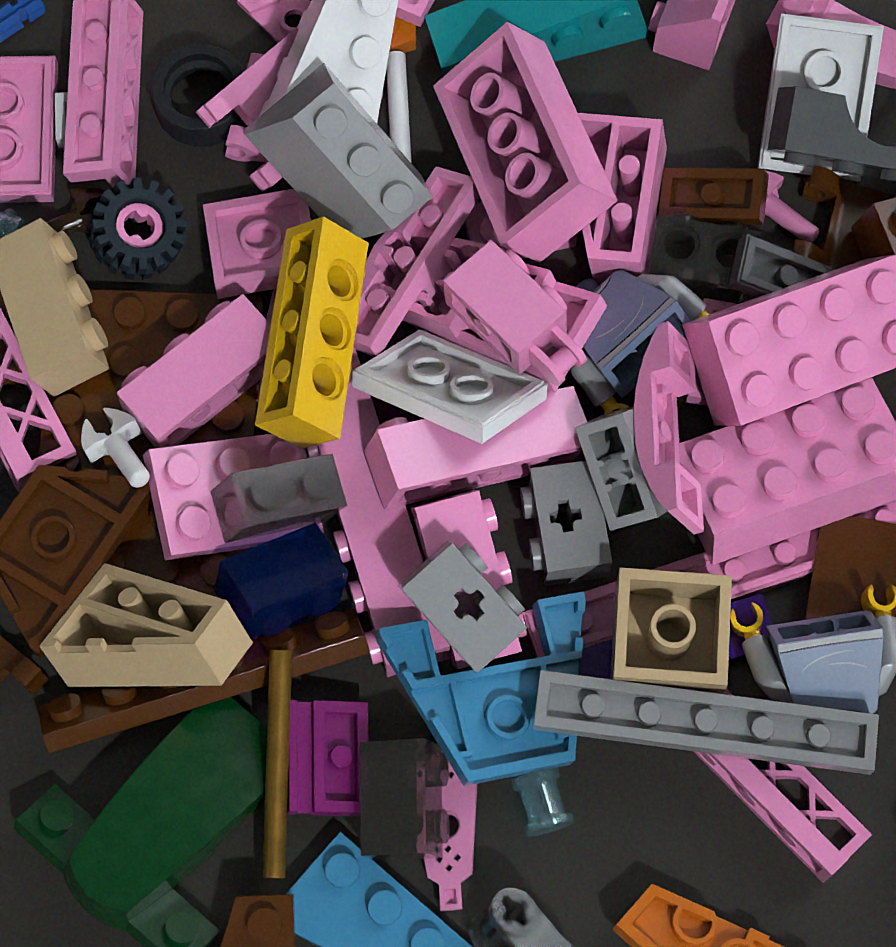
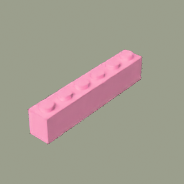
M354 347L341 437L338 440L306 447L311 465L319 462L322 464L326 480L318 482L321 499L326 514L334 511L337 513L342 529L333 532L341 563L352 561L357 580L348 582L357 614L367 611L373 629L364 633L372 664L383 662L386 675L390 677L396 675L376 642L375 633L382 627L427 620L398 587L403 580L423 563V559L406 505L384 510L364 453V449L380 424L371 395L352 387V371L361 366L356 348ZM428 621L437 662L450 659V644Z

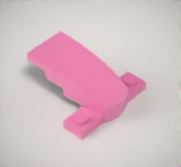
M436 166L425 182L433 198L394 230L385 232L373 246L366 260L354 347L360 353L376 357L383 352L400 323L404 321L417 330L421 329L510 366L446 304L443 280L485 244L455 238L480 198L472 176ZM526 264L529 269V276L542 288L545 285L552 287L564 300L567 306V335L582 349L607 307L603 297L598 293L557 282L549 269ZM552 346L545 354L550 358L558 349ZM532 364L523 371L547 382V390L555 393L558 390L559 386L557 387L550 383Z

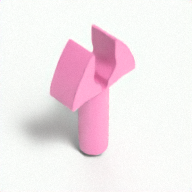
M766 171L769 174L765 215L799 240L813 243L819 235V228L779 199L778 189L782 186L784 177L777 173Z

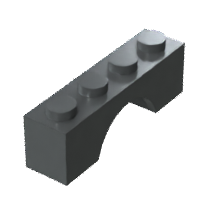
M798 86L778 88L767 150L784 153L783 162L793 165L814 167L815 159L833 161L832 171L863 176L864 167L881 170L880 180L896 183V143L884 146L864 136L850 116L845 95Z

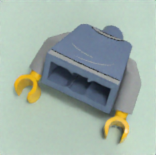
M619 270L610 275L601 285L594 279H585L576 287L601 294L607 307L582 348L587 362L581 367L574 365L570 368V372L594 407L600 405L605 412L604 414L629 407L628 405L618 403L613 395L617 392L620 397L624 398L636 387L645 352L657 326L660 323L669 321L687 340L682 324L710 315L704 309L707 304L676 277L670 275L641 274L635 277L624 270Z
M871 584L861 595V605L864 611L766 626L767 635H761L760 633L763 611L759 605L751 603L753 614L757 619L755 624L749 627L741 626L736 620L734 609H732L730 613V627L738 636L745 637L742 648L754 681L771 701L874 714L878 709L879 696L887 692L896 675V617L891 615V610L896 607V587L890 584L886 588V606L880 605L875 601L873 596L874 588Z

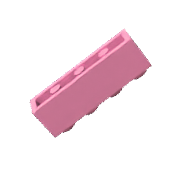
M574 386L558 389L556 393L547 390V399L483 444L426 419L408 422L407 418L400 417L379 425L364 449V453L384 510L529 476L530 468L579 462L584 458V453L575 427L586 423L587 420Z

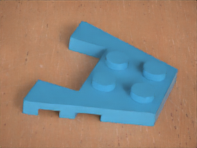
M584 592L539 599L532 605L544 657L485 667L478 673L474 670L447 675L440 674L427 620L382 627L376 631V642L463 786L568 766L575 761L577 736L533 730L540 670L578 675L579 660L582 658L583 651L581 625L582 614L585 612L586 605Z

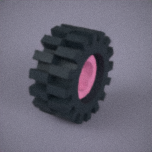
M133 178L130 185H126L124 180L117 182L113 190L107 189L102 194L95 206L88 227V231H91L89 244L91 249L96 247L97 253L95 258L101 264L106 260L110 264L108 271L116 275L118 270L125 272V279L133 280L136 274H141L142 280L151 278L156 271L161 274L170 263H173L186 238L184 232L187 229V218L182 219L181 217L184 208L181 202L174 204L171 201L175 194L167 188L164 193L158 191L157 188L160 183L151 180L148 186L142 185V178ZM133 217L138 223L147 221L152 231L151 236L145 240H142L138 234L129 236L124 229V221Z

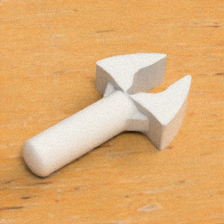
M103 408L112 425L110 429L112 433L109 436L105 433H96L88 419H85L82 427L81 442L89 461L94 463L102 456L110 455L131 486L136 488L144 486L149 481L150 474L128 444L129 440L142 434L136 419L126 412L112 408Z

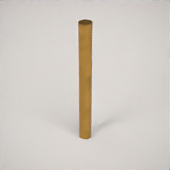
M270 650L263 878H285L292 651Z

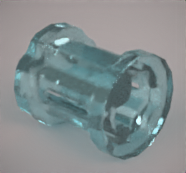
M557 767L536 770L511 781L513 791L520 793L528 819V824L524 828L528 837L562 829L573 824L575 821L573 814L565 810L557 780L561 776ZM539 792L541 793L546 812L544 811Z

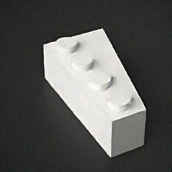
M311 0L308 9L303 12L297 26L299 31L288 56L282 61L276 75L278 78L269 100L265 101L259 117L320 65L325 63L377 123L398 0Z

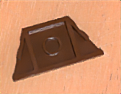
M38 465L0 519V596L35 655L43 658L45 654L39 647L102 565L104 563L107 564L151 499L149 482L142 487L136 488L130 485L125 476L109 475L106 470L85 469L79 472H72L65 467Z

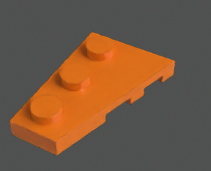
M654 884L648 887L612 929L631 947H784L769 940L770 936L753 928L746 930L717 917L715 911Z

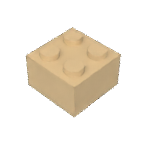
M620 568L615 586L610 679L723 694L728 685L732 576Z

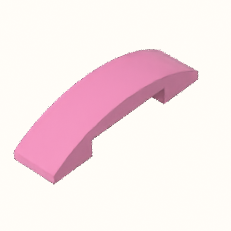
M666 321L657 326L639 371L634 400L635 444L643 474L657 500L690 532L698 534L704 532L701 483L680 465L677 397L696 391L695 364L688 341L669 321Z

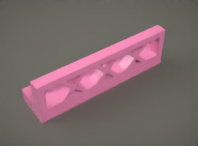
M73 0L63 174L70 182L106 179L114 188L117 182L124 180L126 185H130L132 179L136 178L143 10L135 0Z
M0 308V339L4 341L7 347L2 365L0 366V391L6 378L27 385L32 394L25 413L5 407L0 401V459L19 493L38 465L55 466L76 456V450L45 391L30 379L17 339ZM12 358L20 372L9 369ZM36 404L44 419L33 415ZM10 418L22 422L18 433ZM29 424L51 431L59 448L31 460L23 445Z
M725 689L723 694L732 695L727 689ZM693 751L822 883L828 880L872 835L804 766L781 763L787 770H776L775 762L767 761V770H759L748 758ZM776 779L798 780L807 789V810H798L776 788ZM815 799H816L827 811L816 810V808H815ZM816 819L837 820L853 838L839 851L816 828Z

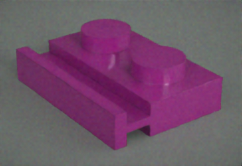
M291 700L287 815L366 816L370 813L368 702H297V700Z

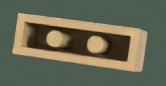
M39 218L0 239V291L30 379L55 397L110 369L103 351L104 348L108 347V340L101 325L96 319L91 317L88 304L92 303L93 299L84 279L79 274H76L72 261L77 259V252L72 241L64 231L57 233L42 218Z

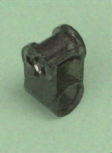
M505 888L498 891L490 901L489 908L478 912L470 923V939L475 947H573L571 942L560 934L540 911L533 899L526 892L517 888ZM518 907L521 908V912L513 920L510 915ZM495 927L497 932L488 939L486 935Z

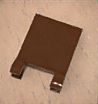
M814 166L811 176H807L805 179L801 197L812 202L831 203L821 249L811 242L796 239L793 249H789V251L834 269L864 260L851 226L874 203L895 198L896 196L851 183L828 168Z
M849 516L819 527L804 620L864 611L861 605V595L871 584L874 588L873 596L875 601L880 605L886 606V588L890 584L896 587V524ZM896 607L891 610V615L896 617Z

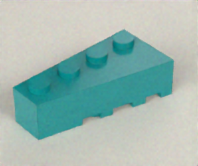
M464 0L425 15L430 35L445 75L506 22L544 41L554 62L650 37L637 0Z

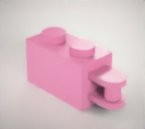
M490 240L443 280L446 304L519 375L532 364L550 383L558 387L565 381L564 374L574 365L581 367L587 362L586 355L582 349L567 335V306L564 300L552 287L545 285L542 288L529 276V269L525 262L514 251L508 249L504 252L496 243ZM552 346H555L558 351L549 358L545 352Z

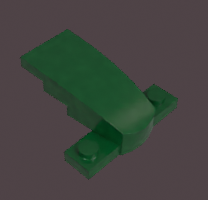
M232 697L196 707L143 761L96 820L54 784L15 820L13 830L64 875V880L73 897L87 913L103 924L122 932L126 930L143 947H210L217 940L220 930L180 896L173 887L214 854L216 846L255 812L259 801L265 796L267 727Z

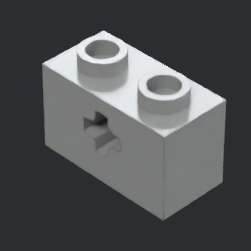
M634 405L601 415L575 427L610 531L658 518L668 512L650 489L638 459L634 435Z
M579 461L530 468L528 486L520 487V497L524 519L534 518L537 538L529 539V553L533 571L542 570L545 586L609 577L612 557L605 517L587 462ZM565 515L567 523L573 525L572 531L563 532L561 524L556 523L557 516Z
M447 541L403 580L398 587L469 667L478 673L528 628L518 617L525 611V608L504 585L496 591L481 576L488 567L468 544L465 543L457 549L453 543ZM460 589L468 594H472L475 591L478 593V596L473 601L478 611L472 616L464 611L459 612L457 615L454 613V610L459 605L454 595Z

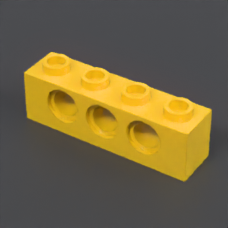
M324 216L286 229L255 426L302 449L338 440L341 437L369 245L365 240Z

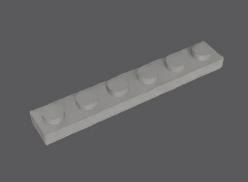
M540 670L533 730L871 775L875 771L879 715Z

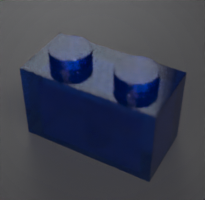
M316 522L221 560L214 592L218 598L228 601L247 634L253 639L264 633L267 636L276 635L285 630L293 621L311 613L319 616L332 610L341 600L349 571Z

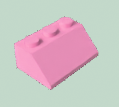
M667 0V3L658 1L648 30L656 32L652 52L709 71L736 0Z

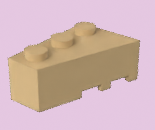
M104 563L39 647L68 687L222 686L253 642L227 600Z

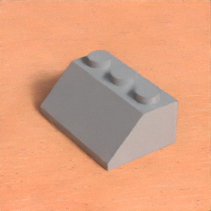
M325 63L320 65L243 130L244 135L319 217H326L361 239L394 230L433 198L422 175Z

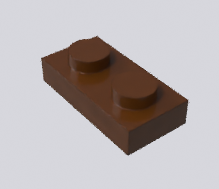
M664 168L658 218L663 223L764 225L769 174L765 169Z

